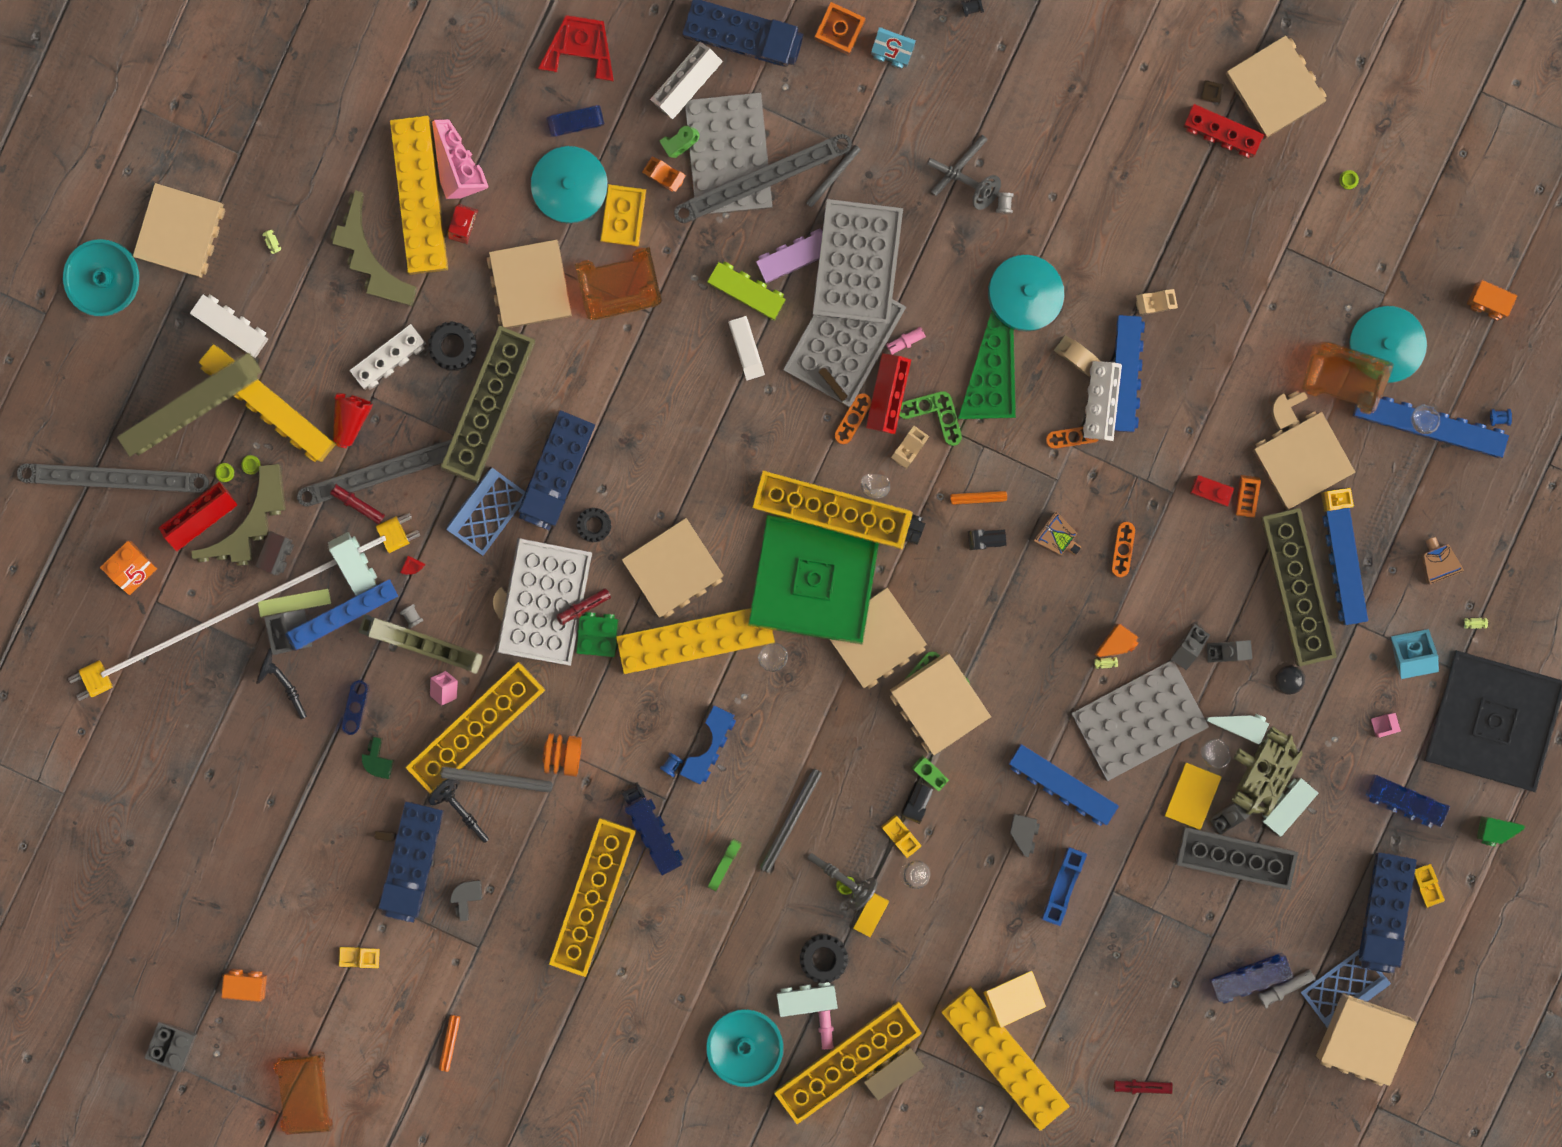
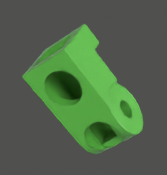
M684 126L674 137H664L660 140V143L669 157L677 158L698 141L699 132L696 128Z
M923 755L911 767L938 791L949 781Z

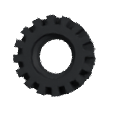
M589 508L578 517L577 531L586 541L600 542L609 535L611 520L602 509ZM593 517L598 518L602 524L601 529L595 533L590 532L586 526L587 521Z

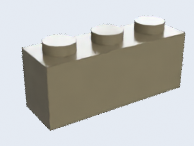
M904 1046L896 1052L898 1056L894 1059L888 1058L880 1064L882 1067L879 1070L875 1071L873 1069L865 1075L867 1079L864 1080V1083L878 1101L924 1067V1064L911 1047L906 1048Z

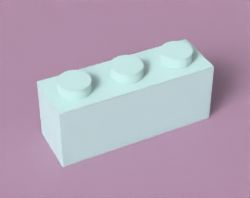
M349 532L328 542L329 550L356 596L377 586L375 582L377 575L373 568H368L366 564L368 559L364 552H359L358 547L360 546L355 536L351 538Z
M1294 778L1287 786L1289 790L1285 794H1281L1272 812L1268 816H1263L1262 822L1280 837L1319 794L1302 778L1297 780Z
M826 982L825 984L818 983L819 987L811 988V984L799 986L800 989L792 990V987L780 989L781 992L777 993L780 1017L838 1009L834 984L830 985L829 982Z

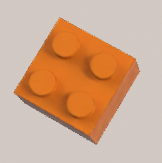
M830 2L815 35V40L849 56L866 18Z
M1481 280L1475 284L1467 304L1471 306V310L1481 313V311L1486 312L1489 318L1498 321L1509 316L1517 295Z
M241 969L230 970L224 974L222 998L262 1001L265 999L267 975H262L261 971H251L247 974L243 973Z

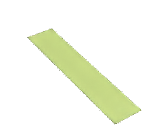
M329 589L258 602L260 617L331 604Z

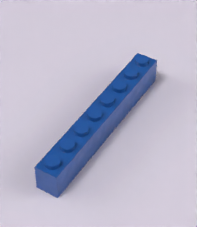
M1367 391L1364 394L1358 395L1353 417L1493 457L1503 458L1509 438V435L1504 434V430L1494 428L1492 431L1486 429L1484 424L1475 423V425L1468 424V420L1458 417L1456 420L1449 418L1450 415L1441 412H1438V415L1432 414L1430 409L1420 407L1418 410L1412 408L1410 403L1401 402V404L1394 403L1392 398L1384 396L1382 399L1376 398V394Z

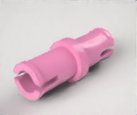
M918 327L906 335L902 334L900 338L886 344V346L890 350V354L893 355L905 347L910 348L911 344L925 338V334L922 328Z
M830 1010L819 1011L820 1027L818 1030L821 1033L822 1049H833L832 1031L834 1029L831 1026Z

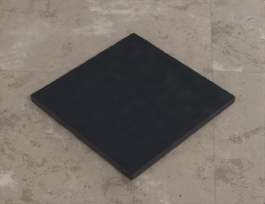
M1455 650L1424 761L1536 792L1562 701V680Z

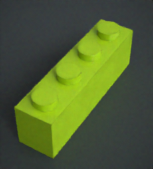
M725 261L723 264L718 262L707 283L775 321L786 301L783 298L784 294L775 289L773 292L766 289L767 285L759 280L757 282L750 280L751 276L743 271L738 273L732 270L734 266Z

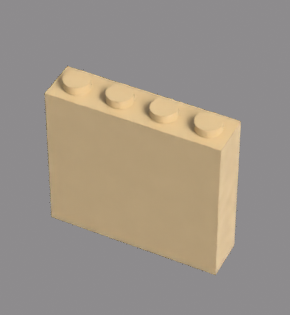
M1284 36L1225 73L1259 130L1264 134L1265 139L1326 102L1324 90L1321 87L1318 88L1315 83V75L1312 71L1308 72L1305 67V59L1301 54H1297L1294 41L1291 38L1288 39L1287 36Z
M155 183L133 257L202 278V275L206 274L208 270L207 258L212 255L214 245H212L214 237L217 238L220 227L217 226L219 219L222 220L225 213L223 204Z
M558 240L489 252L490 257H487L488 268H492L494 275L490 276L492 288L496 287L497 295H494L495 305L500 308V314H497L499 325H503L504 328L508 329L572 317Z
M1316 411L1305 416L1306 421L1300 423L1298 420L1289 425L1290 429L1283 432V430L1274 433L1272 435L1273 439L1268 442L1264 439L1256 443L1257 448L1253 449L1286 510L1355 473L1322 412L1318 414Z
M687 518L622 559L659 618L663 616L666 619L674 613L673 609L677 606L683 608L690 603L689 599L694 595L698 598L707 592L705 588L712 585L714 588L723 582L721 578L724 575Z
M888 588L870 599L863 645L830 639L862 687H868L869 689L878 683L877 679L882 675L886 678L894 672L892 668L898 664L902 667L910 661L908 657L913 654L918 656L925 651L924 646L927 645Z
M945 652L890 689L892 693L890 698L896 706L898 704L901 706L903 711L900 713L906 722L908 720L911 721L913 727H911L916 737H922L924 740L921 743L927 753L931 751L933 755L991 718L948 652Z
M1342 993L1316 1057L1321 1061L1320 1064L1328 1068L1335 1066L1343 1073L1348 1074L1352 1072L1360 1079L1365 1080L1369 1078L1377 1085L1383 1086V1084L1390 1086L1416 1026V1022L1409 1016Z

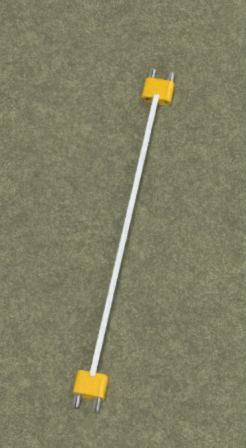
M407 513L399 518L395 516L377 525L376 528L380 537L359 547V552L361 553L382 542L388 553L410 544V540L420 536L418 530L406 535L401 526L402 523L412 519L411 514ZM334 559L107 670L104 669L103 664L98 660L80 669L79 673L69 677L68 680H71L69 681L71 684L80 679L83 680L87 690L77 695L79 701L89 696L94 697L113 688L108 675L336 565L337 562Z

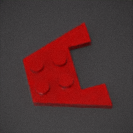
M566 15L538 70L557 73L560 54L598 60L595 79L614 82L604 21Z

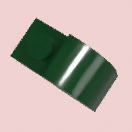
M374 737L368 744L370 755L362 754L363 766L369 774L375 777L390 779L394 760L379 757L383 738Z

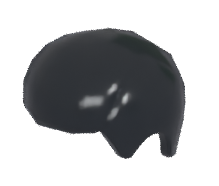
M1294 665L1285 666L1276 674L1275 684L1278 690L1284 694H1296L1305 685V674L1302 669Z

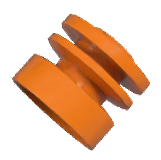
M549 733L543 753L544 773H550L551 765H554V774H557L559 767L563 766L564 775L577 777L582 737L569 736L567 743L563 744L562 735H558L557 743H555L554 734Z

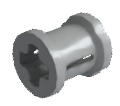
M997 193L998 208L996 213H1013L1011 199L1014 197V194Z
M415 604L399 612L409 624V629L424 621L416 612Z

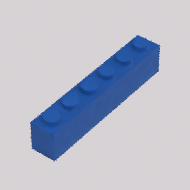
M1117 316L1114 363L1122 364L1114 430L1117 432L1133 433L1135 428L1138 429L1139 417H1135L1136 409L1140 407V398H1137V390L1141 389V379H1138V371H1142V360H1139V352H1143L1144 341L1140 340V337L1145 329V321H1142V317Z
M1350 508L1326 511L1325 516H1322L1323 526L1327 527L1328 531L1325 539L1327 546H1330L1331 553L1328 556L1330 565L1334 567L1332 581L1333 584L1337 585L1335 599L1336 603H1340L1341 610L1338 611L1339 621L1343 622V625L1368 622Z
M390 579L287 632L285 635L295 651L398 597V594Z
M1020 744L1008 763L1012 766L1010 768L1012 771L1019 775L1023 772L1028 776V781L1034 785H1037V783L1044 786L1042 790L1050 795L1056 793L1061 796L1059 798L1061 802L1068 806L1070 803L1077 807L1075 810L1085 816L1088 813L1093 817L1091 821L1099 826H1102V824L1108 825L1119 807L1022 744Z

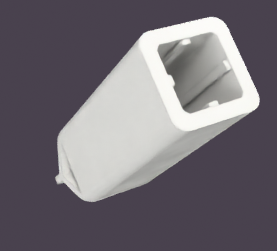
M747 316L729 321L728 323L746 380L765 375Z

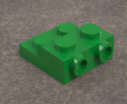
M585 612L584 616H581L579 619L577 654L615 657L619 619H615V615L603 614V617H595L596 613Z

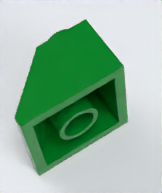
M1481 816L1477 839L1482 840L1481 844L1496 847V843L1503 844L1523 831L1525 825Z

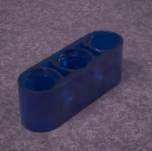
M600 105L556 114L546 118L551 137L605 125Z
M364 680L353 682L350 688L342 723V729L348 735H354L361 729L369 694V685ZM358 683L363 684L365 687L363 694H358L355 691ZM353 702H358L361 706L358 713H354L351 710ZM349 721L356 723V729L353 732L347 729Z

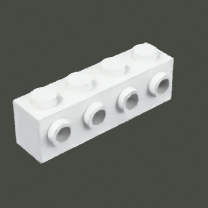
M699 42L650 100L663 113L673 119L723 61L709 47Z
M209 294L208 297L202 295L190 314L247 353L250 352L256 358L268 341V338L265 337L266 332L258 327L256 329L250 327V321L242 316L240 318L234 316V310L226 305L224 308L218 305L219 300Z
M410 324L353 367L350 372L363 389L369 388L371 390L379 384L378 380L383 376L387 378L394 373L393 369L397 365L401 367L409 361L408 357L413 353L417 355L425 349L423 346L426 343L413 325Z
M1100 361L1092 362L1090 368L1091 380L1088 387L1089 397L1088 404L1086 405V423L1083 428L1084 438L1113 441L1122 364Z

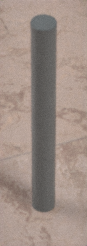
M981 135L953 168L961 170L988 139ZM944 176L931 190L932 194L937 196L953 178Z
M857 145L850 150L806 202L808 206L813 207L860 152L861 149Z

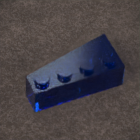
M1378 775L1373 776L1365 796L1369 797V802L1379 805L1380 802L1386 804V809L1395 813L1400 810L1405 813L1404 817L1415 820V818L1423 820L1421 824L1430 828L1433 825L1442 827L1450 809L1449 805L1437 802L1435 799L1421 795L1416 791L1402 787Z
M644 797L626 807L625 811L628 815L630 814L635 829L640 833L644 845L649 849L653 861L663 876L681 866L684 858L679 849H674L672 844L675 841L670 832L666 834L663 828L665 823L661 815L657 817L654 810L657 808L652 799L648 800L647 797Z
M1279 953L1209 980L1217 1001L1225 1004L1233 1001L1234 997L1240 995L1245 997L1252 994L1251 991L1257 989L1259 991L1264 990L1272 984L1286 982L1288 979L1293 978V974L1286 955Z

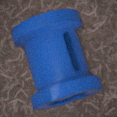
M1511 409L1506 411L1490 410L1491 426H1495V424L1511 426Z
M669 752L668 759L663 766H660V769L674 777L676 769L684 761Z

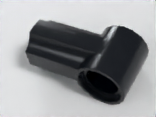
M1005 529L968 531L969 550L1007 546Z
M918 783L902 817L920 824L933 789Z

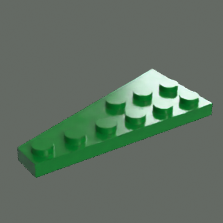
M992 310L958 419L1016 418L1014 329L1002 323Z

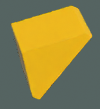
M1351 488L1321 493L1324 512L1354 507Z

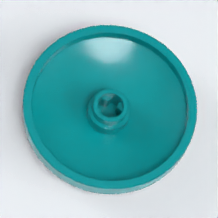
M564 146L551 150L539 160L532 174L531 191L535 203L546 216L558 222L577 223L590 218L600 209L607 195L608 181L604 167L592 153L579 147Z
M104 239L91 240L78 246L68 257L63 271L64 289L69 300L82 312L93 316L114 315L124 310L137 293L139 287L138 266L132 254L119 243Z
M1018 255L1007 259L994 271L989 281L988 299L992 311L1006 326L1018 331H1035L1047 326L1059 314L1064 302V286L1060 275L1050 263L1037 256Z
M1383 306L1370 310L1356 322L1350 335L1349 349L1355 366L1363 375L1377 382L1393 383L1406 379L1420 367L1426 354L1427 340L1421 323L1414 315L1399 307Z
M750 1009L729 1012L714 1024L707 1040L709 1063L714 1072L729 1084L740 1087L761 1084L768 1080L780 1066L784 1048L782 1035L777 1025L761 1012Z

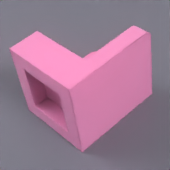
M446 671L430 679V696L441 706L457 698L458 681Z
M1389 713L1371 719L1377 738L1401 731L1396 713Z

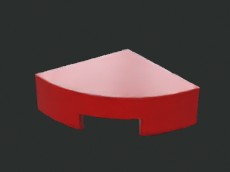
M408 556L400 573L406 575L418 573L426 564Z

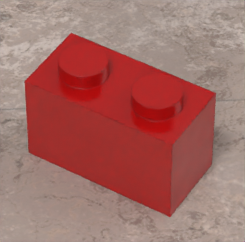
M1197 475L1190 494L1227 507L1234 488Z

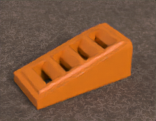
M1241 475L1236 515L1255 518L1261 484L1259 477ZM1245 483H1253L1255 485L1254 487L1245 486ZM1244 490H1246V491H1253L1254 493H1253V494H1245V493H1244ZM1243 498L1253 499L1252 502L1242 501ZM1241 506H1248L1252 508L1251 510L1241 509Z

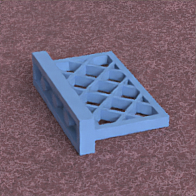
M490 467L446 526V529L484 556L520 507L525 491ZM498 477L505 481L506 490L495 491L494 483ZM508 484L512 486L513 489H508ZM517 490L522 494L519 501L510 502L509 491ZM506 492L508 503L497 504L496 493ZM493 494L495 505L483 506L484 496ZM508 505V516L499 518L497 507ZM495 507L497 518L486 520L484 509ZM482 509L483 520L472 522L471 514L473 511ZM497 521V531L487 533L486 522ZM484 523L485 534L474 535L473 524ZM470 525L472 536L463 537L458 531L462 526ZM486 536L487 544L481 550L476 546L475 538Z
M1359 950L1301 992L1326 1028H1328L1335 1012L1334 1007L1338 1005L1335 1003L1336 992L1355 995V998L1368 1002L1391 984L1384 974L1378 971L1376 972L1380 976L1379 979L1374 982L1366 981L1368 969H1365L1364 980L1352 979L1354 968H1361V966L1354 965L1355 957L1359 955ZM1341 967H1352L1350 978L1339 977ZM1326 978H1336L1335 990L1323 988ZM1338 979L1350 981L1348 992L1337 990ZM1352 981L1363 982V989L1360 993L1350 992ZM1365 983H1369L1370 985L1365 988ZM1312 989L1321 990L1319 1001L1311 1000L1307 992ZM1323 990L1334 992L1333 1003L1321 1001ZM1321 1004L1332 1005V1012L1326 1018L1320 1012Z

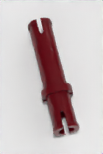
M335 484L330 492V495L344 502L343 505L352 507L378 525L385 516L384 513L379 512L357 498L355 493H349L338 486V484Z
M604 588L585 600L570 605V608L556 614L560 625H564L574 618H580L581 614L611 599L610 593Z
M1136 1079L1131 1081L1114 1080V1092H1129L1132 1095L1136 1093L1172 1094L1173 1083L1136 1081ZM1125 1086H1141V1088H1129ZM1145 1087H1161V1089Z

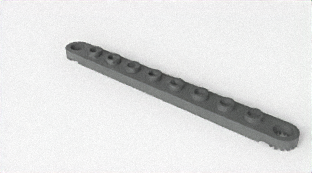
M839 134L678 205L674 211L675 218L680 223H688L841 156L851 149V139L845 134ZM839 139H845L848 142V146L845 149L837 147L836 143ZM682 208L689 210V216L685 219L680 218L678 215L679 210Z
M452 439L302 488L298 492L297 500L301 505L309 507L336 498L330 495L335 484H338V486L350 493L441 464L445 459ZM309 491L313 497L310 502L306 503L302 500V494Z
M23 464L17 470L19 480L25 483L202 493L209 487V479L200 473L44 464ZM25 468L32 470V476L29 479H25L22 476V471ZM200 477L205 483L202 488L198 489L195 487L194 481Z

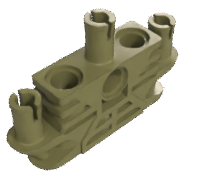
M1274 726L1269 729L1268 732L1270 733L1266 735L1268 739L1261 742L1254 757L1244 752L1241 748L1236 751L1235 754L1237 755L1233 756V759L1248 768L1236 788L1239 791L1234 794L1231 801L1244 808L1248 815L1251 813H1263V816H1268L1272 812L1303 753L1302 750L1298 751L1296 749L1292 734L1287 736ZM1289 750L1293 753L1292 757L1288 755ZM1258 764L1261 765V767H1262V772H1259V771H1258V769H1257V765H1258ZM1261 801L1265 803L1264 807L1259 806Z

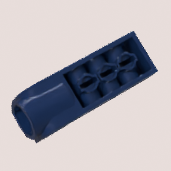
M703 0L692 1L682 34L684 38L692 41L701 42L783 67H788V64L795 65L803 40V33L798 32V26L774 19L768 20Z
M558 410L521 501L518 518L550 530L551 526H556L596 424Z
M405 802L387 880L379 905V909L382 910L381 915L407 922H414L415 918L419 916L444 810Z
M1380 852L1375 854L1359 949V961H1362L1361 968L1394 973L1395 968L1401 967L1405 945L1404 934L1417 859Z

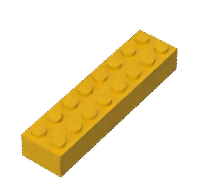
M429 116L390 120L408 273L412 275L448 270Z
M213 344L199 363L203 365L201 369L205 373L213 376L235 360ZM258 379L233 395L238 400L242 401L244 399L247 402L245 406L255 413L260 412L262 414L260 418L267 424L277 426L275 430L285 438L289 436L291 438L290 443L300 450L302 448L306 450L305 455L314 462L317 460L322 462L336 445Z
M766 471L762 472L753 508L759 511L903 550L913 514L909 510Z
M751 608L616 636L623 671L624 674L775 643L773 631L771 629L748 626Z
M518 662L418 755L406 769L431 794L440 783L446 780V778L440 776L442 767L462 769L545 691L544 687Z
M599 818L549 965L586 977L636 833L635 829Z
M971 986L941 1010L942 1014L1040 1131L1070 1107L1004 1026L997 1028L991 1010Z
M897 1001L775 1090L774 1094L795 1123L799 1124L922 1033L901 1003Z

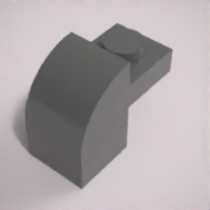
M481 880L463 882L453 891L451 903H459L455 908L456 917H460V921L469 920L468 901L483 899Z

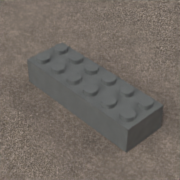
M1183 827L1175 864L1290 890L1298 852Z

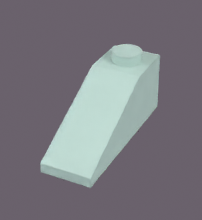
M1255 714V717L1244 715L1206 718V721L1259 745L1269 726V723L1265 722L1266 718Z

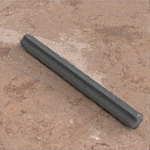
M442 767L440 771V776L446 779L549 793L553 788L551 781Z
M817 769L812 770L760 866L761 870L770 872L822 775L821 771Z

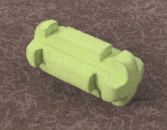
M268 230L263 233V237H266L264 240L268 249L271 248L270 253L274 254L279 252L281 247L278 248L279 243L276 236L272 234L274 233L273 230Z
M1465 618L1464 627L1487 628L1488 620L1487 618H1470V620Z
M1111 657L1100 658V660L1096 658L1094 665L1096 669H1099V667L1101 669L1112 668V666L1118 667V659L1116 657L1114 659H1111Z

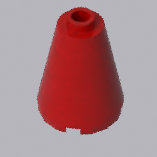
M337 393L335 395L333 441L336 442V446L341 448L352 446L372 409L373 404H370V401L354 395L346 398L344 393Z

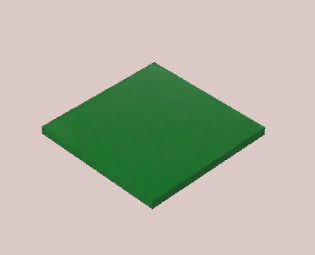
M767 515L748 626L863 645L879 543L796 520Z

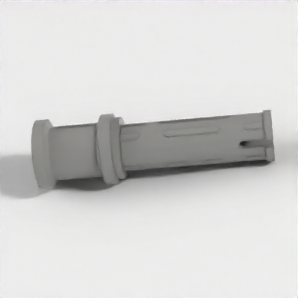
M1308 969L1279 986L1273 985L1270 990L1258 993V997L1264 1008L1267 1009L1268 1005L1278 1000L1282 1001L1285 995L1314 981L1315 977L1311 970Z

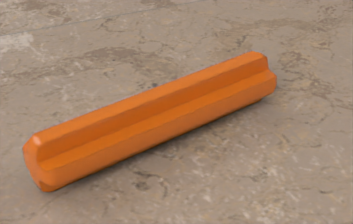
M1007 492L952 494L950 500L951 504L1007 501Z
M451 1015L449 1018L439 1070L448 1072L450 1069L460 1017L457 1015Z

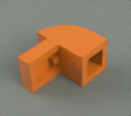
M653 156L642 171L643 174L672 192H676L686 176Z

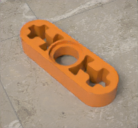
M857 395L835 433V439L839 444H848L853 438L871 406V399L868 395ZM865 397L868 405L862 406L860 411L864 413L861 415L858 411L852 410L854 406L857 409L859 406L857 400ZM850 414L858 416L859 421L857 424L852 425L848 422L847 418ZM845 423L848 427L854 428V431L851 432L849 429L847 433L849 439L841 441L838 433L844 432L846 427H842V425Z
M1084 427L1053 431L1047 435L1046 443L1050 448L1058 449L1095 443L1098 439L1085 438L1086 441L1082 442L1083 435L1080 430H1083ZM1073 431L1079 434V440L1075 443L1070 442L1068 439L1069 433ZM1061 433H1065L1067 444H1063L1064 440L1057 442L1056 446L1053 442L1050 443L1049 440L1053 435H1056V438L1063 437Z
M1130 522L1121 523L1117 529L1111 568L1112 573L1117 577L1126 576L1130 569L1135 536V527ZM1125 525H1128V528L1132 530L1131 533L1127 534V539H1131L1130 543L1119 541V537L1124 538V532H1121V528H1125ZM1126 544L1129 552L1126 555L1119 554V545ZM1116 556L1128 558L1127 562L1123 561V567H1126V570L1122 571L1121 574H1118V570H1115V566L1120 564V560H1116Z

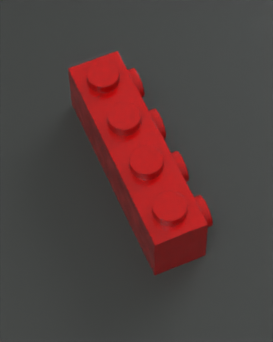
M1196 104L1192 105L1183 126L1187 128L1186 132L1192 135H1197V133L1203 135L1204 140L1211 143L1219 142L1222 144V148L1232 151V149L1237 150L1240 156L1248 159L1256 155L1264 134Z
M882 353L866 425L867 429L890 434L896 433L911 359Z
M219 481L161 525L159 530L166 541L177 552L228 512L232 511L237 506V503Z

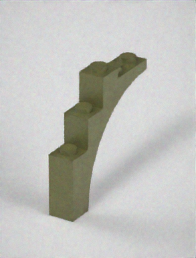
M355 190L354 195L351 194L348 205L351 206L349 213H345L343 224L346 225L345 227L337 225V228L332 231L330 240H333L332 244L334 246L354 251L353 254L350 253L347 264L350 265L349 269L371 275L370 279L367 278L364 288L367 290L366 293L368 295L412 307L417 287L402 282L389 274L371 253L362 226L364 193Z
M280 464L259 466L260 481L257 497L244 522L233 534L221 542L208 548L191 551L192 559H197L198 562H208L211 557H216L217 560H226L228 555H231V562H236L237 566L248 565V561L253 560L250 538L253 537V541L265 540L264 536L269 534L267 513L269 512L270 516L281 515V511H286Z
M364 614L358 632L476 674L483 655L461 646Z

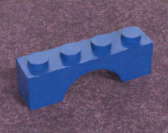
M715 705L713 706L705 722L711 729L713 736L711 747L701 756L688 757L680 775L700 785L702 781H707L711 773L707 770L710 764L715 765L719 757L716 752L719 746L724 747L728 739L725 737L728 729L732 730L736 722L733 719L735 715Z
M1069 846L1067 847L1042 914V920L1061 926L1072 890L1082 870L1087 853Z

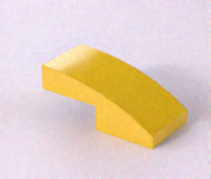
M896 814L881 826L906 858L922 847Z
M1429 864L1415 869L1414 876L1426 908L1444 902L1445 900L1432 865Z
M874 893L865 904L853 929L871 937L889 900Z
M339 947L338 966L379 968L380 949Z

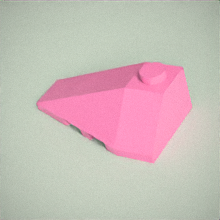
M434 120L432 124L439 178L446 199L463 198L487 189L488 184L481 167L475 165L471 159V152L469 150L466 151L461 144L462 139L450 120Z

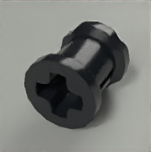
M981 0L961 1L965 17L976 12H984Z
M638 782L635 783V786L621 791L628 806L638 798L646 797Z

